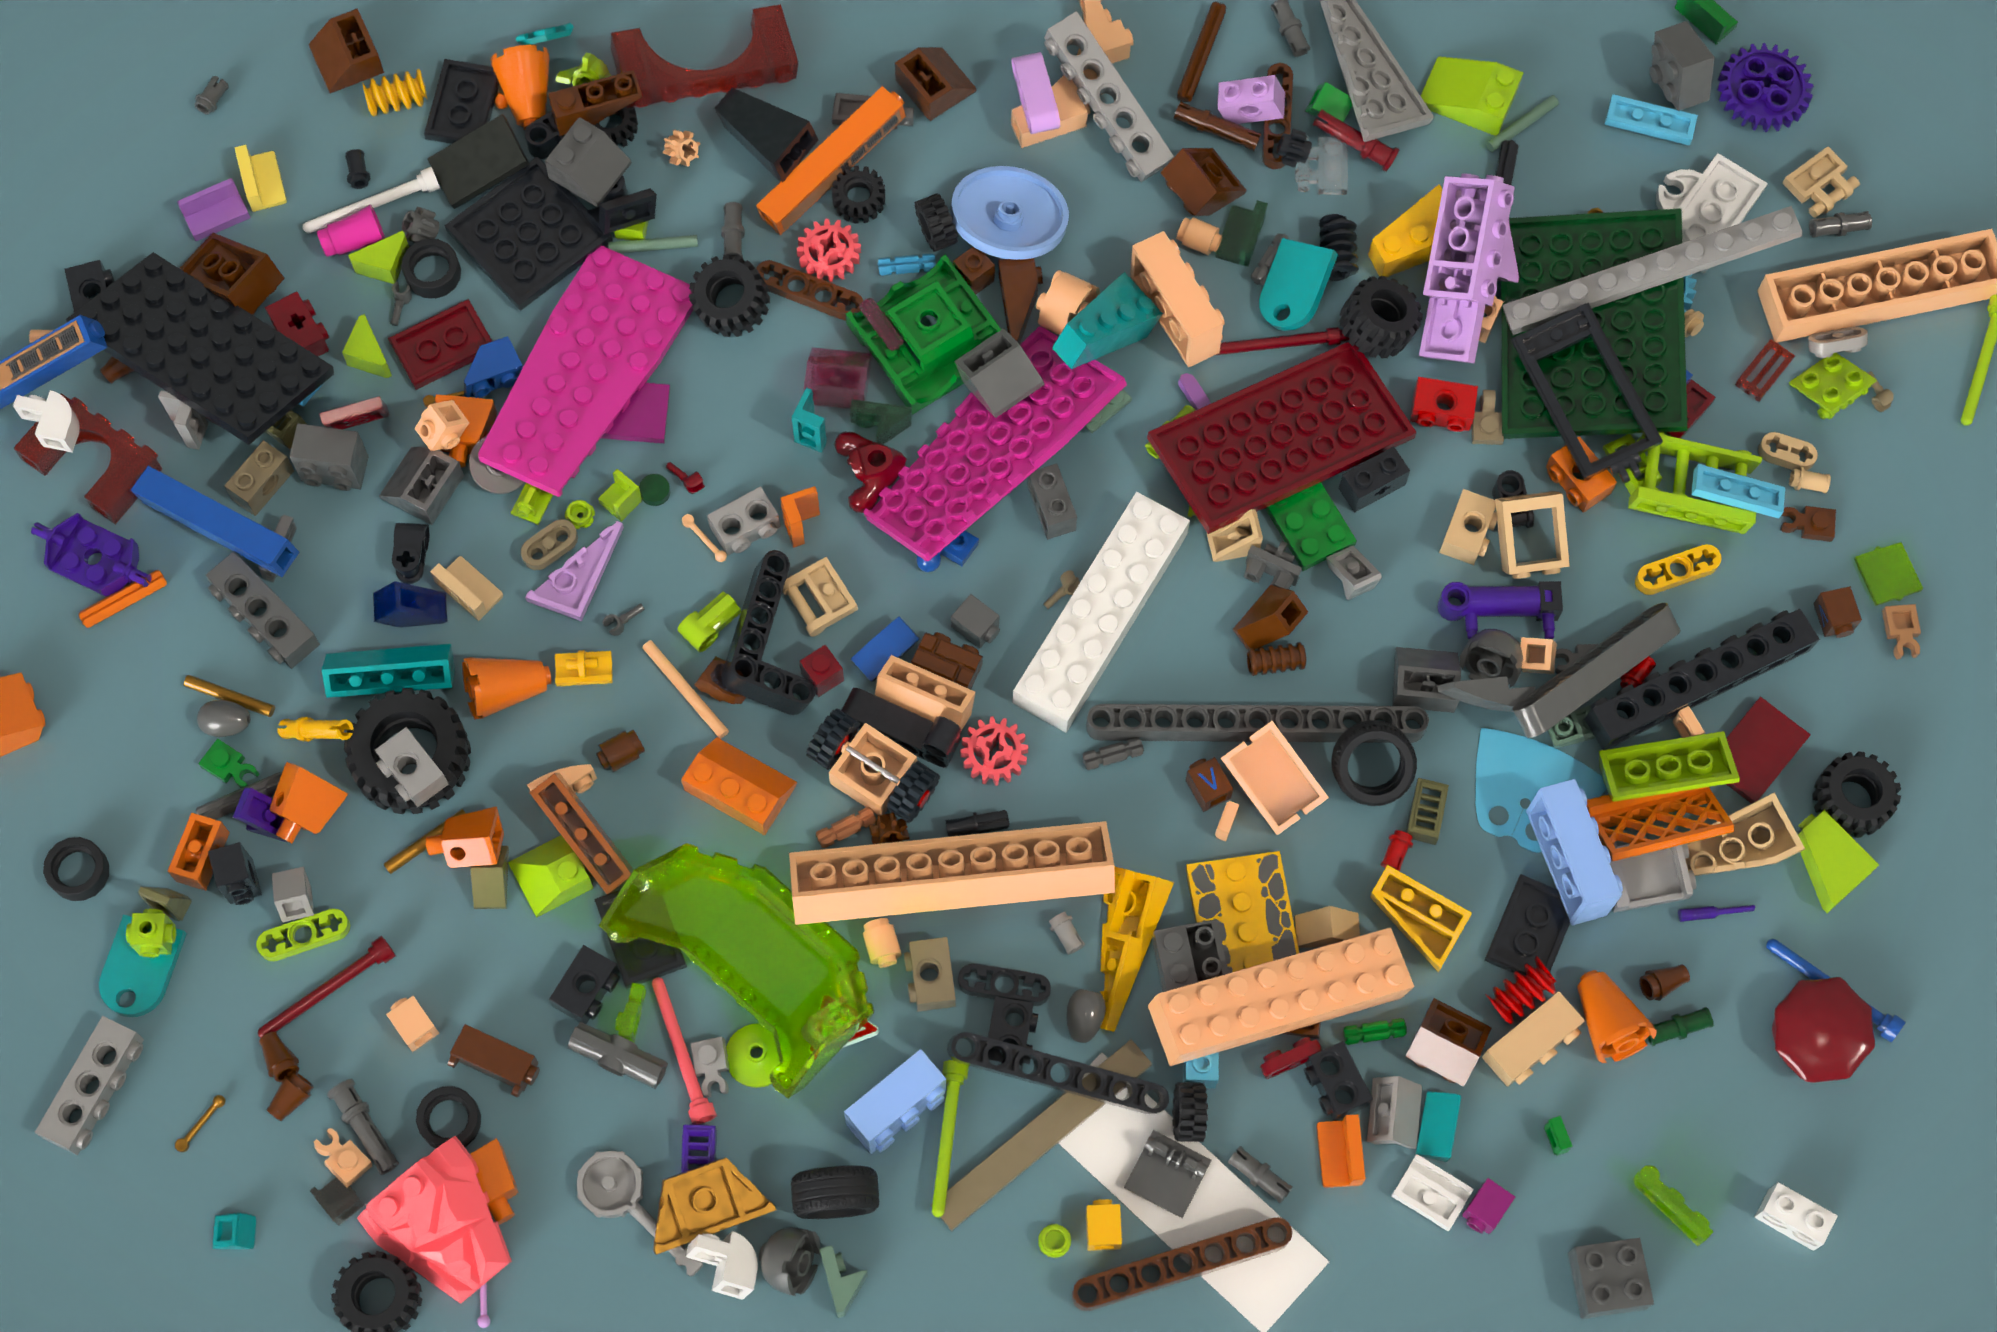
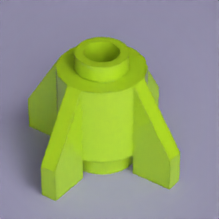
M585 53L582 63L577 67L560 71L556 76V82L565 84L572 82L573 86L610 77L611 74L602 60L591 53Z

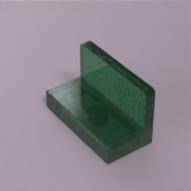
M1257 200L1253 211L1235 205L1231 207L1222 234V241L1216 251L1217 258L1249 267L1266 218L1268 203Z

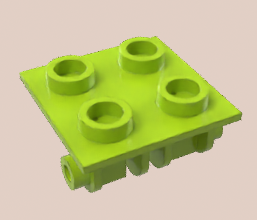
M1833 353L1831 357L1823 358L1789 382V385L1817 403L1820 407L1817 413L1821 419L1825 420L1826 418H1833L1834 414L1840 411V408H1847L1848 404L1851 405L1855 402V399L1867 394L1868 389L1877 380L1838 353Z

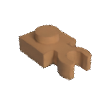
M1916 604L1885 606L1882 610L1887 639H1896L1897 641L1893 650L1895 658L1901 659L1904 655L1902 647L1909 648L1912 658H1916L1920 653V645L1913 637H1918L1921 634Z

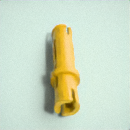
M300 717L297 720L283 719L278 725L287 727L277 728L281 738H297V740L309 742L313 739L347 740L353 734L344 732L345 730H353L352 723L347 719L314 720L308 717Z

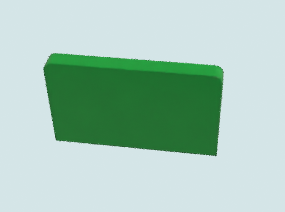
M1677 0L1674 7L1715 44H1718L1738 24V21L1714 0Z

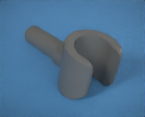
M395 282L392 286L395 308L390 324L398 326L404 304L411 301L412 294L409 284L406 291L399 293V284Z
M639 604L619 617L609 614L603 619V625L606 627L612 622H617V626L609 632L611 635L618 636L623 632L624 624L645 609L642 604Z

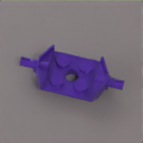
M79 513L74 514L52 529L39 522L34 524L35 527L32 526L31 533L46 540L44 564L50 571L103 596L119 591L128 582L134 581L147 587L149 585L148 582L152 580L150 574L137 569L139 548L134 539L130 538L128 540L83 519ZM95 553L102 554V558L98 563L94 565L88 564V559L91 555Z

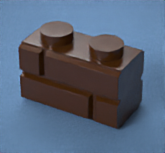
M926 632L911 664L971 690L982 668L983 656L979 655V651L973 646L963 644L960 647L951 643V639L942 633L935 632L932 635Z

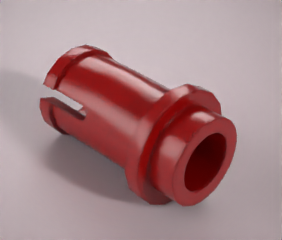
M1648 656L1622 675L1620 682L1622 689L1631 684L1634 688L1643 684L1642 681L1655 668V661Z
M1395 830L1394 834L1389 836L1391 842L1380 865L1384 868L1389 865L1400 872L1408 848L1413 847L1411 842L1413 837L1406 832Z

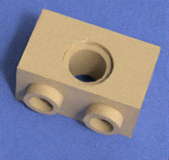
M1463 489L1439 553L1471 565L1475 564L1478 555L1484 557L1490 542L1489 539L1485 538L1488 529L1493 531L1497 523V514L1494 512L1496 508L1495 500ZM1464 525H1474L1478 531H1468Z

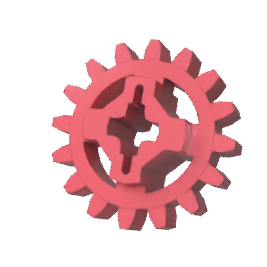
M825 219L822 226L817 221L813 222L814 229L805 228V237L798 238L797 257H799L800 267H806V272L809 275L817 273V278L820 279L828 276L829 282H833L836 275L841 280L845 279L844 272L853 273V264L860 263L861 244L858 243V234H851L850 225L841 228V220H837L834 225H830L829 219Z
M990 717L989 724L985 725L980 719L978 720L977 730L972 727L968 728L970 738H962V745L966 748L960 749V756L967 758L963 762L964 769L973 768L971 771L973 779L981 775L982 784H986L990 778L993 779L995 786H998L999 778H1004L1009 783L1011 782L1012 772L1018 776L1021 774L1019 765L1027 764V757L1023 754L1028 753V745L1022 744L1025 741L1024 733L1016 735L1018 730L1017 724L1009 728L1007 727L1006 718H1003L1000 724H996L994 717ZM1006 737L1011 740L1015 747V750L1013 749V746L1007 744L1005 740ZM997 742H999V751H997L995 755H993L992 760H990L989 752L992 751L994 747H996ZM974 753L982 758L983 766L976 760ZM1002 765H1007V766H1005V767H1003V768L996 769V768H998V767H1000V766H1002Z

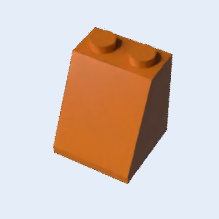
M21 672L0 677V757L38 741L42 729L45 727L44 714L41 709L36 708L33 701V688L29 682H25Z

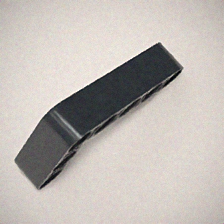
M772 550L766 553L754 569L721 679L723 685L732 692L786 714L798 715L815 697L813 684L803 677L761 661L790 568L788 557L781 551ZM768 566H771L776 572L770 570ZM760 591L765 593L768 596V598L764 597L760 593ZM752 617L756 618L760 624L754 622ZM744 643L748 644L752 648V650L747 649L744 646ZM735 669L741 671L744 677L738 675ZM764 681L770 683L772 688L767 687ZM793 693H796L801 698V700L795 698Z

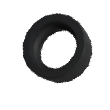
M424 239L416 242L407 249L402 259V271L407 285L409 284L410 289L423 298L436 299L446 296L456 288L460 281L461 267L456 252L448 243L439 239ZM429 256L445 258L448 261L449 270L439 280L425 282L415 276L414 268L423 258Z
M72 837L58 842L48 851L44 860L43 874L47 884L62 898L71 901H84L96 896L104 888L109 878V862L102 850L91 840L82 837ZM75 852L88 853L95 862V870L92 876L85 883L76 887H70L61 882L58 876L61 862L68 855Z
M442 1086L432 1090L422 1099L417 1109L416 1124L419 1133L434 1148L449 1140L450 1138L436 1135L431 1129L429 1123L430 1114L433 1108L440 1102L455 1100L461 1103L468 1113V1123L465 1129L456 1136L463 1146L467 1147L476 1138L481 1128V1113L477 1103L465 1090L455 1086Z

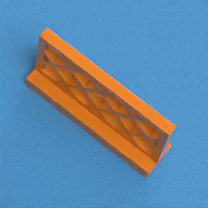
M1709 787L1615 802L1611 800L1609 795L1587 800L1586 807L1590 816L1594 817L1599 827L1598 836L1602 845L1607 847L1612 862L1734 832L1733 822ZM1707 803H1708V805L1706 806V808L1699 806V805H1703V804H1707ZM1678 811L1676 815L1669 814L1671 812ZM1685 813H1690L1700 817L1695 821L1683 816ZM1648 818L1646 822L1638 821ZM1709 818L1721 823L1710 825L1704 822ZM1656 820L1670 823L1667 828L1653 825ZM1617 826L1615 830L1609 829V827ZM1676 826L1691 829L1683 833L1674 831ZM1627 827L1639 832L1635 836L1623 831ZM1649 833L1660 836V838L1650 840L1644 838V836ZM1617 840L1630 844L1618 849L1614 846Z

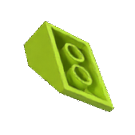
M1438 56L1420 96L1430 111L1496 136L1499 134L1524 72L1497 62Z

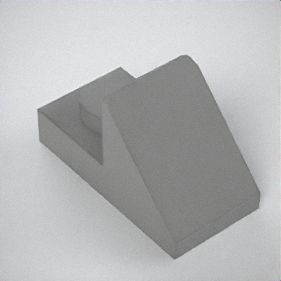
M1353 545L1326 557L1328 567L1342 581L1347 600L1374 589L1382 578L1381 573Z

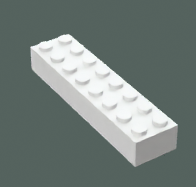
M1138 492L1135 493L1013 690V704L1067 733L1186 538L1190 524L1189 519Z

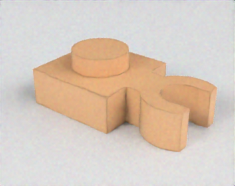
M329 1128L327 1135L333 1140L331 1144L322 1145L316 1139L314 1146L320 1155L330 1156L324 1161L325 1166L348 1188L372 1167V1161L351 1140H348L342 1146L338 1133L334 1129Z

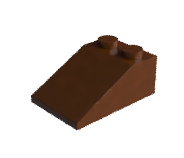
M212 233L179 268L203 283V286L235 307L238 305L252 315L285 279L266 253L216 233Z

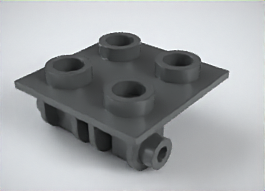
M1153 1130L1124 1188L1183 1219L1212 1160Z

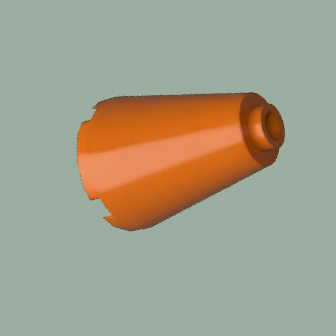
M536 45L508 47L503 49L504 55L497 58L495 53L491 57L493 70L517 125L523 127L524 130H526L529 124L544 116L547 110L550 56L546 47H543V51H537Z
M469 657L464 658V662H462L465 693L468 692L471 702L467 703L474 720L485 718L547 691V685L552 682L549 667L543 666V663L538 660Z
M1592 970L1581 976V982L1577 985V989L1598 1061L1606 1063L1605 1058L1612 1057L1614 1062L1621 1061L1644 1049L1647 1046L1645 1039L1649 1035L1653 1039L1656 1037L1657 1030L1654 1025L1605 972Z

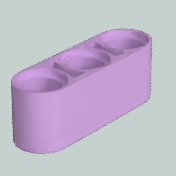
M1038 52L1013 57L1011 59L1013 74L1030 133L1035 134L1059 129V112L1042 53Z

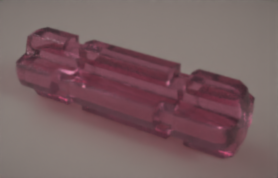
M867 298L859 305L860 310L883 339L886 346L891 351L902 346L903 339L895 331V328L885 314L879 309L877 303L872 298Z

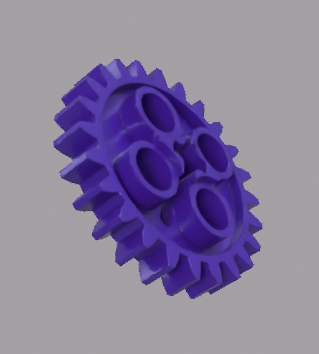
M1766 43L1762 44L1760 50H1757L1754 44L1750 45L1748 52L1744 48H1740L1737 55L1732 53L1728 62L1725 61L1718 77L1720 82L1717 91L1722 92L1719 101L1727 102L1724 111H1734L1732 120L1738 117L1743 118L1741 126L1751 122L1752 130L1755 131L1758 125H1762L1764 132H1768L1770 125H1773L1776 131L1780 130L1782 124L1789 128L1793 120L1798 122L1802 114H1805L1813 97L1810 93L1814 84L1808 83L1812 75L1803 73L1807 65H1797L1796 62L1799 57L1797 55L1792 58L1787 57L1789 49L1779 53L1778 45H1774L1772 51L1767 49Z

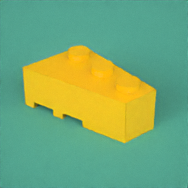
M1440 184L1372 239L1368 256L1379 276L1389 277L1430 260L1443 190Z
M1389 865L1386 866L1370 896L1437 972L1440 971L1472 914L1470 911Z

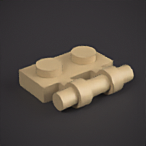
M1827 146L1785 177L1783 185L1802 204L1809 198H1812L1815 204L1809 208V213L1812 217L1816 218L1820 214H1826L1832 210L1834 204L1839 200H1845L1851 196L1853 190L1860 185V182L1854 176L1848 180L1842 176L1848 166ZM1831 184L1835 190L1827 195L1822 189Z

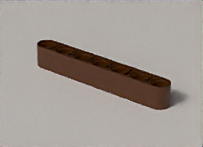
M1271 1218L1084 1277L1074 1285L1072 1301L1080 1310L1092 1311L1280 1251L1291 1240L1293 1234L1292 1227L1283 1218ZM1273 1226L1281 1228L1285 1235L1284 1241L1276 1243L1270 1240L1268 1228ZM1241 1236L1250 1238L1253 1242V1250L1247 1253L1241 1252L1236 1245L1237 1238ZM1209 1246L1219 1248L1222 1252V1260L1215 1263L1210 1262L1205 1257V1249ZM1178 1256L1186 1257L1191 1263V1269L1184 1273L1178 1272L1173 1266L1174 1258ZM1146 1266L1155 1267L1159 1272V1280L1153 1283L1145 1281L1141 1274L1142 1269ZM1115 1276L1124 1277L1128 1282V1289L1122 1293L1115 1292L1110 1287V1280ZM1083 1286H1090L1096 1291L1097 1297L1091 1303L1083 1302L1078 1296V1290Z

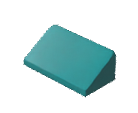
M1427 1091L1415 1155L1418 1154L1422 1157L1444 1162L1449 1161L1462 1095Z

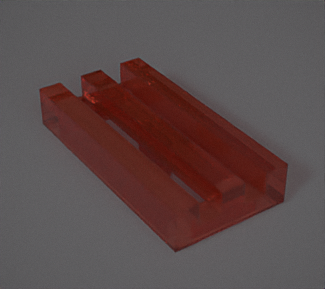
M1770 339L1739 377L1735 386L1738 388L1742 386L1746 389L1745 393L1748 395L1752 393L1756 396L1754 399L1760 402L1792 362L1795 355ZM1771 348L1775 350V354L1750 383L1747 378ZM1780 356L1785 357L1784 361L1761 390L1756 387Z

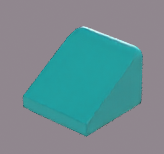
M244 1213L215 1215L212 1249H253L255 1244L256 1217Z

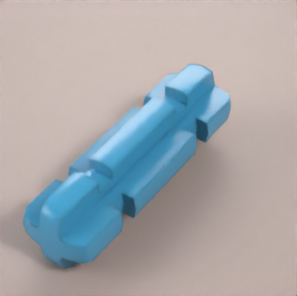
M932 253L922 254L923 257H918V255L894 257L895 260H890V257L878 259V271L882 276L892 275L891 272H896V274L920 272L919 269H924V272H928L936 265V258Z

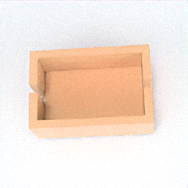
M1271 721L1248 738L1251 741L1249 746L1243 741L1220 759L1274 833L1279 835L1301 819L1296 812L1301 809L1306 815L1329 797L1274 722Z

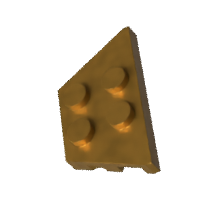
M725 1157L662 1180L653 1245L654 1253L657 1255L689 1243L698 1234H713L776 1210V1207Z

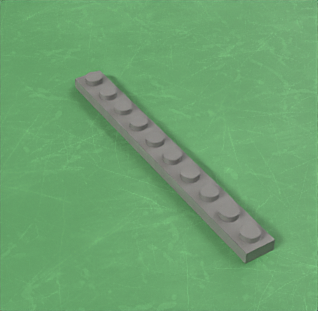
M1792 206L1509 302L1502 305L1512 335L1536 328L1589 302L1591 308L1802 237V229Z

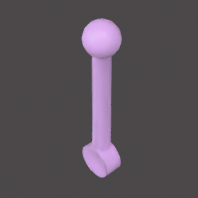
M487 1283L480 1288V1317L477 1320V1324L481 1328H486L490 1325V1318L487 1316Z

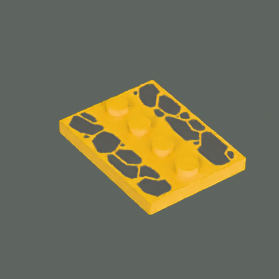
M1280 851L1186 864V874L1195 923L1217 919L1229 973L1299 954Z

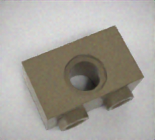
M263 440L224 487L232 501L256 516L290 477L294 469L285 454Z
M948 937L909 942L910 952H904L906 972L912 971L914 983L908 984L910 1003L916 1002L917 1012L956 1007ZM925 969H933L938 973V976L933 981H926L922 979L920 974Z

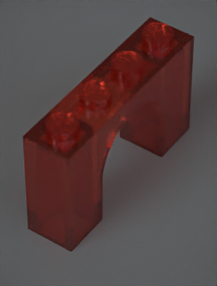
M61 393L60 395L67 400L79 420L80 430L75 445L83 442H99L111 449V460L107 470L84 497L92 509L116 524L138 499L131 491V488L146 467L150 466L161 472L162 467L157 461L158 454L147 445L140 447L135 444V439L125 430L120 429L116 431L110 427L112 424L103 415L96 413L94 416L88 412V407L78 398L73 397L69 399ZM36 422L15 445L14 450L22 461L46 476L67 451L43 447L35 435L39 423Z

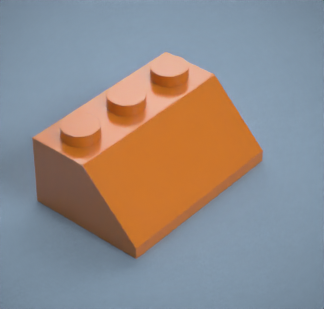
M718 737L696 755L681 779L684 791L764 836L797 785L795 780Z

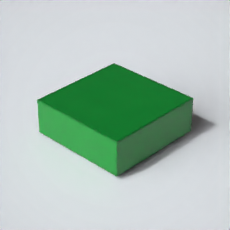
M1561 1115L1550 1119L1544 1125V1130L1554 1155L1558 1156L1567 1153L1573 1147Z

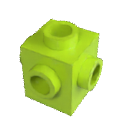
M144 909L143 913H132V923H128L126 928V940L140 956L153 958L159 955H171L172 943L176 940V925L162 910Z

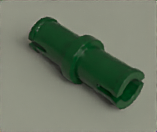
M1707 1007L1682 1016L1678 1013L1671 1016V1019L1654 1024L1657 1030L1656 1037L1653 1039L1649 1035L1647 1039L1652 1047L1674 1038L1685 1039L1687 1034L1713 1027L1712 1015Z

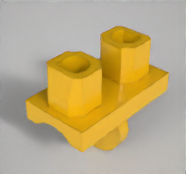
M578 650V653L555 654L556 686L613 683L611 651L585 652V650Z

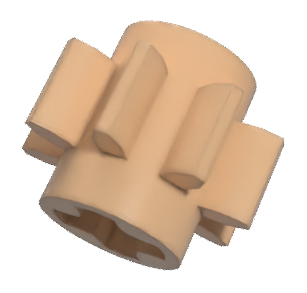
M674 129L673 135L664 138L665 150L662 153L671 156L670 164L676 166L681 164L689 167L690 161L699 157L698 146L700 142L692 140L693 132L686 130L682 132Z

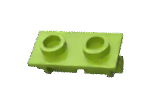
M525 483L511 514L539 525L553 495Z

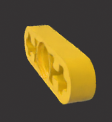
M1705 544L1646 564L1637 573L1635 585L1641 593L1653 595L1711 575L1721 563V554L1716 547ZM1703 554L1705 558L1712 559L1709 566L1706 562H1701L1695 568L1693 567V563L1698 562ZM1673 563L1682 564L1686 569V575L1681 577L1675 576L1670 570V565ZM1663 569V576L1658 577L1654 585L1650 581H1644L1647 574L1653 578L1659 576Z

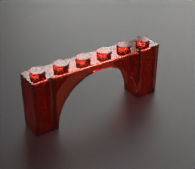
M781 4L753 9L751 19L753 37L746 50L731 63L710 70L686 69L664 60L647 44L640 28L611 32L610 50L617 74L634 70L642 93V97L629 104L627 108L633 106L645 107L649 104L663 101L674 102L678 99L692 96L699 98L710 93H728L731 88H757L763 84L774 82L786 83L796 79L799 62Z

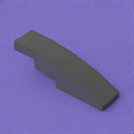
M1507 676L1455 681L1437 686L1439 693L1461 702L1490 710L1513 712L1512 708L1535 691V686L1509 689Z

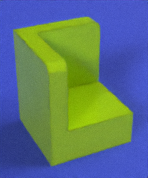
M616 469L613 472L615 482L598 498L599 504L622 522L642 502L639 486L620 470Z

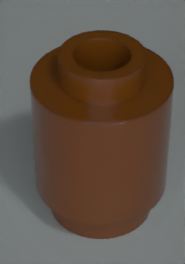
M624 730L599 744L600 751L596 753V756L604 770L610 767L615 772L639 759V754L645 752V749L634 730L627 733Z

